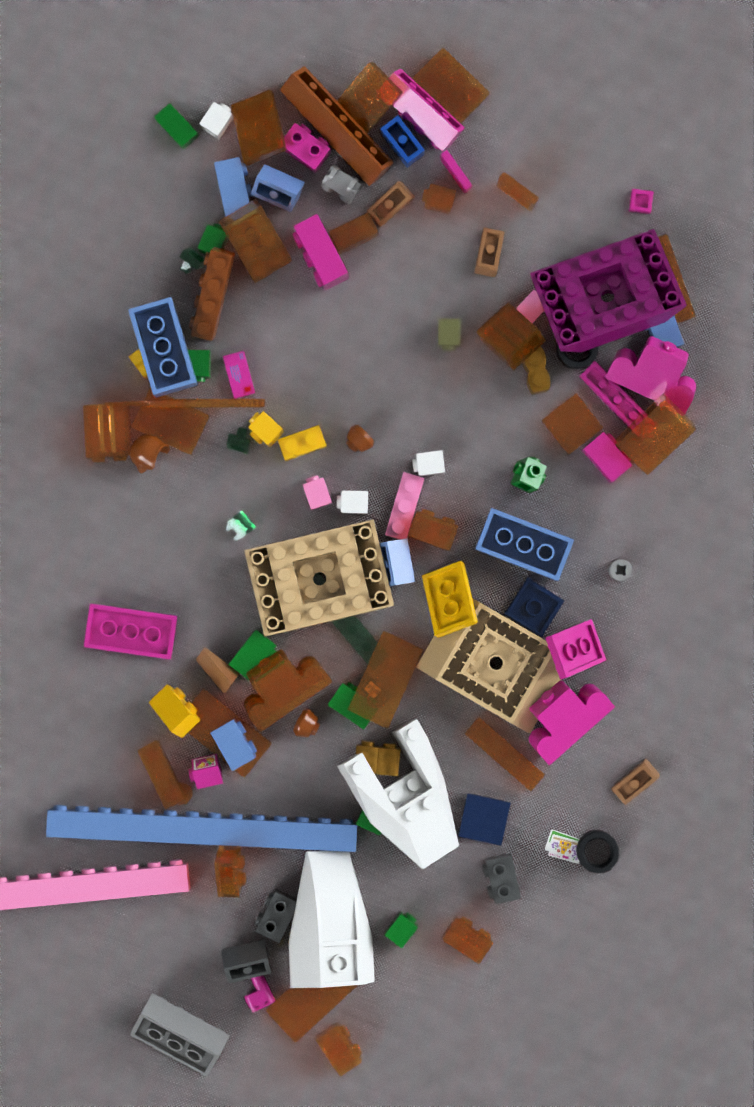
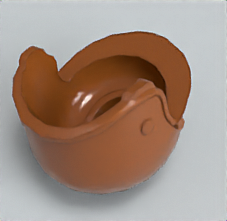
M142 435L134 440L130 448L131 460L141 474L147 470H153L158 453L160 451L166 454L169 453V445L165 444L155 435Z

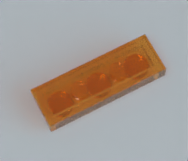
M155 740L137 750L165 810L187 800L159 741Z

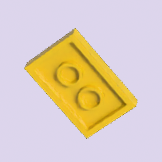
M462 561L422 575L434 635L439 638L478 623L465 564Z

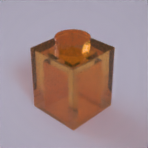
M430 184L429 189L425 188L422 201L426 202L425 209L450 215L456 190Z

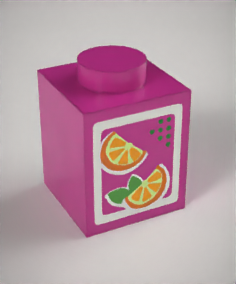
M217 754L191 759L192 768L188 769L191 782L195 781L197 789L223 784L222 770Z

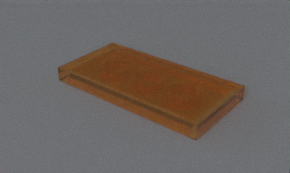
M383 631L347 710L388 729L423 649Z
M203 689L192 702L198 710L196 714L201 720L188 733L228 764L210 732L234 718L237 722L241 721L247 731L244 733L247 741L252 740L257 748L255 753L257 757L235 770L245 778L271 746L272 742L207 690Z
M358 985L324 988H289L266 1009V1012L296 1043Z

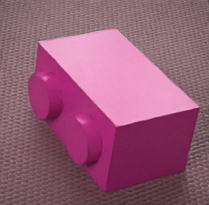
M602 432L582 451L608 482L612 483L632 466L629 462L632 459L625 450L620 451L616 447L617 441L610 433L606 435Z

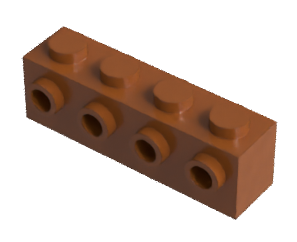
M217 247L212 248L210 252H206L204 265H207L205 274L202 273L200 276L199 286L202 289L200 295H196L194 301V308H197L195 316H191L189 329H192L190 336L213 341L216 337L236 252Z

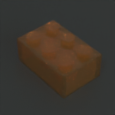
M256 199L218 221L254 283L293 261L265 211Z
M663 393L616 438V445L648 476L696 428L695 424Z

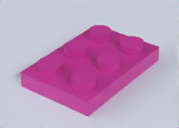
M592 619L545 637L560 680L606 661Z

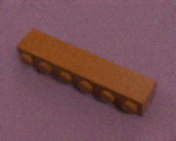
M305 66L291 74L280 91L315 127L317 132L329 142L332 148L342 156L346 163L355 170L363 181L371 186L381 179L394 164L393 160Z

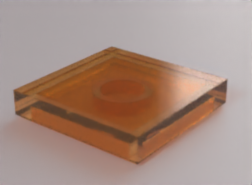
M504 171L500 175L497 187L527 210L532 211L537 205L539 197Z
M577 393L542 420L568 455L603 428Z

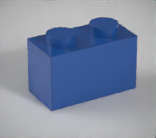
M398 115L380 128V134L406 168L424 156L425 149Z

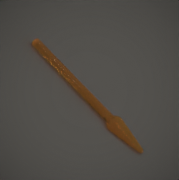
M154 399L149 401L104 402V405L153 408L265 407V399Z

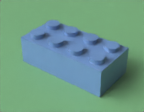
M168 297L128 309L151 390L155 398L197 386V379L173 299Z
M490 508L474 550L554 581H559L574 539Z

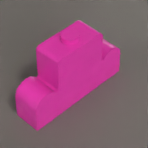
M653 336L647 339L639 357H636L631 349L623 348L618 350L605 376L608 380L684 415L693 401L696 390L694 379L688 376L680 377L687 364L689 354L677 348L675 344L669 341L664 342Z
M560 680L550 690L545 691L541 698L529 708L543 725V728H536L531 732L529 743L550 766L612 711L615 706L594 684L582 686L577 696Z

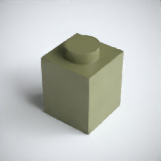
M438 319V347H442V351H456V348H460L461 319Z

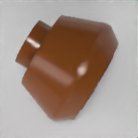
M358 424L351 426L346 436L348 440L346 445L354 453L357 450L362 453L371 449L374 446V440Z
M304 709L300 714L293 729L295 736L309 738L311 734L316 735L321 724L317 723L319 718L311 709Z

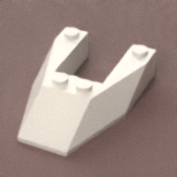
M415 719L392 731L413 771L386 788H382L363 753L353 755L337 765L369 822L421 869H424L457 848L459 843L443 774L427 735L418 720Z

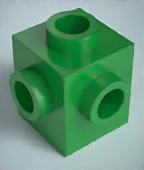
M531 456L517 461L513 468V473L515 474L511 485L527 493L538 490L545 481L547 466L540 463L541 461L538 458Z

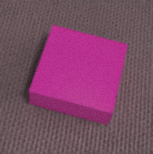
M632 188L629 211L651 214L654 191Z

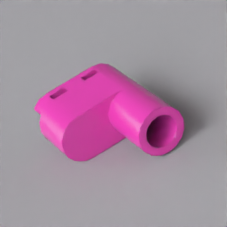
M264 975L251 978L256 990L244 996L252 1013L276 1001Z

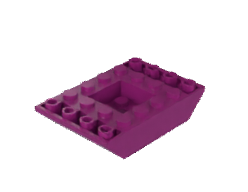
M655 229L530 273L560 351L584 352L660 325L687 306ZM609 293L614 296V299L610 302H605L601 297Z

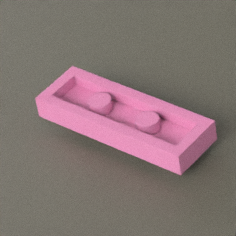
M403 472L386 529V536L399 540L407 539L424 482L423 477Z

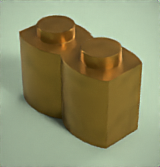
M541 346L525 349L522 355V363L525 371L528 373L526 383L529 392L532 395L547 392L550 388V376L545 369L546 355Z
M361 741V744L356 745V754L363 753L374 774L398 776L401 748H396L397 744L383 743V746H374L375 742Z

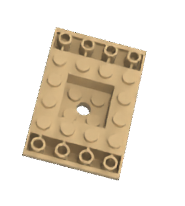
M374 519L244 550L264 636L290 632L394 606ZM323 573L326 576V582L323 585H316L313 581L315 574Z
M472 598L478 623L439 638L434 635L416 668L513 725L531 733L538 719L529 708L541 698L545 691L550 690L560 681L547 641ZM500 657L502 660L501 668L492 669L490 667L491 658Z

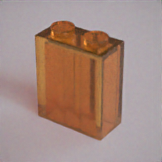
M509 302L476 331L482 342L513 371L546 342L539 329Z
M128 403L83 405L86 458L92 459V463L105 462V458H114V462L127 461V457H130V448L132 446L130 405Z

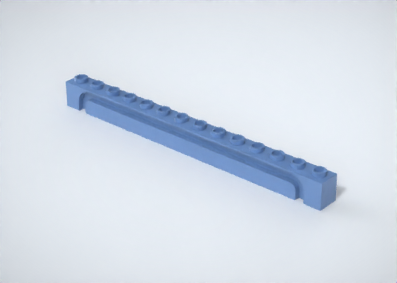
M54 805L53 808L47 810L46 837L356 852L357 825L353 823V819H340V822H331V818L323 817L318 818V821H309V817L297 816L296 820H287V816L275 815L274 819H265V815L252 814V818H243V814L230 813V817H221V813L208 812V816H200L197 811H186V815H179L175 810H164V814L155 813L154 809H142V813L133 812L132 808H120V811L117 812L111 811L110 807H98L96 811L89 810L88 806H76L75 809H67V805Z

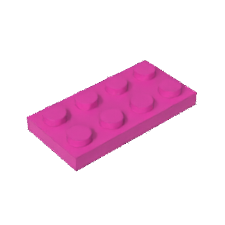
M90 603L84 647L171 660L178 616Z

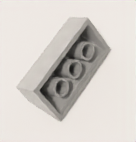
M153 993L130 1033L132 1037L206 1077L219 1058L230 1036L220 1028L213 1027L203 1019L189 1014L183 1008L177 1007L167 1002L163 997L156 996Z

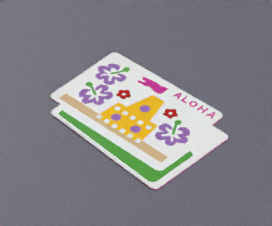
M552 829L545 846V850L549 851L548 855L579 864L576 847L580 839Z

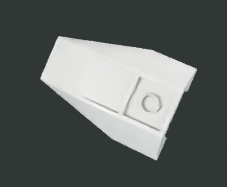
M308 851L305 854L289 938L290 988H324L363 985L374 982L373 937L349 852Z

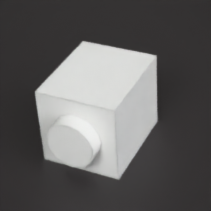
M213 102L199 123L201 129L220 140L233 120V115L230 113L231 109L223 103L218 105Z
M443 450L417 453L416 459H412L413 471L418 472L419 477L445 473Z
M342 491L341 495H337V508L341 509V513L368 514V491Z

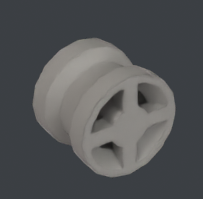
M615 560L609 565V575L616 581H625L631 576L632 567L627 560Z

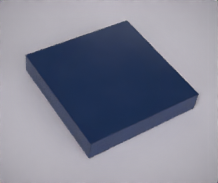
M527 577L504 615L542 638L564 603V600Z
M467 793L458 837L501 846L511 802Z

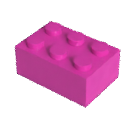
M318 214L294 225L293 239L299 249L303 247L305 251L302 253L308 268H314L313 277L319 288L323 286L326 291L349 279L348 271Z

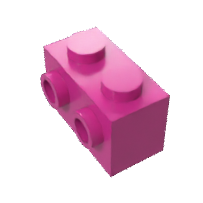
M294 123L280 142V148L316 174L331 154L330 144L321 137L317 139L311 135L312 131L304 124L299 126Z

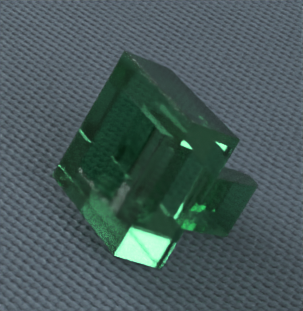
M190 247L184 249L179 256L184 260L180 270L186 274L191 273L194 268L198 270L204 266L205 258Z
M239 427L236 435L229 433L227 448L248 454L251 441L246 439L248 429Z
M241 511L227 522L228 525L225 529L226 531L233 529L237 535L233 538L236 541L251 533L256 526Z

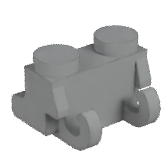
M332 165L321 182V187L331 193L333 190L341 194L339 198L342 201L351 204L364 182L343 172L338 166Z

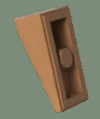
M398 181L367 212L382 227L409 204L415 196L402 181Z
M483 227L474 273L496 277L504 231Z
M205 647L196 659L198 664L223 693L228 691L240 674Z
M644 759L616 783L611 790L624 805H627L657 781L660 774L647 759Z

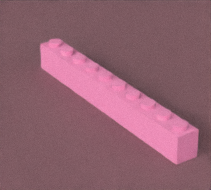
M182 859L170 860L169 864L161 865L160 861L149 862L145 867H139V864L125 865V869H117V866L103 867L104 871L86 868L81 870L82 873L73 874V870L60 871V875L51 876V872L37 874L38 877L29 878L28 874L15 876L16 879L14 880L0 877V910L189 892L191 887L188 862L183 863Z

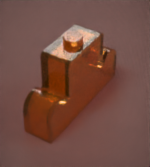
M280 649L270 657L261 660L257 666L247 672V677L258 694L249 695L244 701V708L252 723L259 732H262L333 681L314 656L303 657L299 661L298 667H295L286 653Z

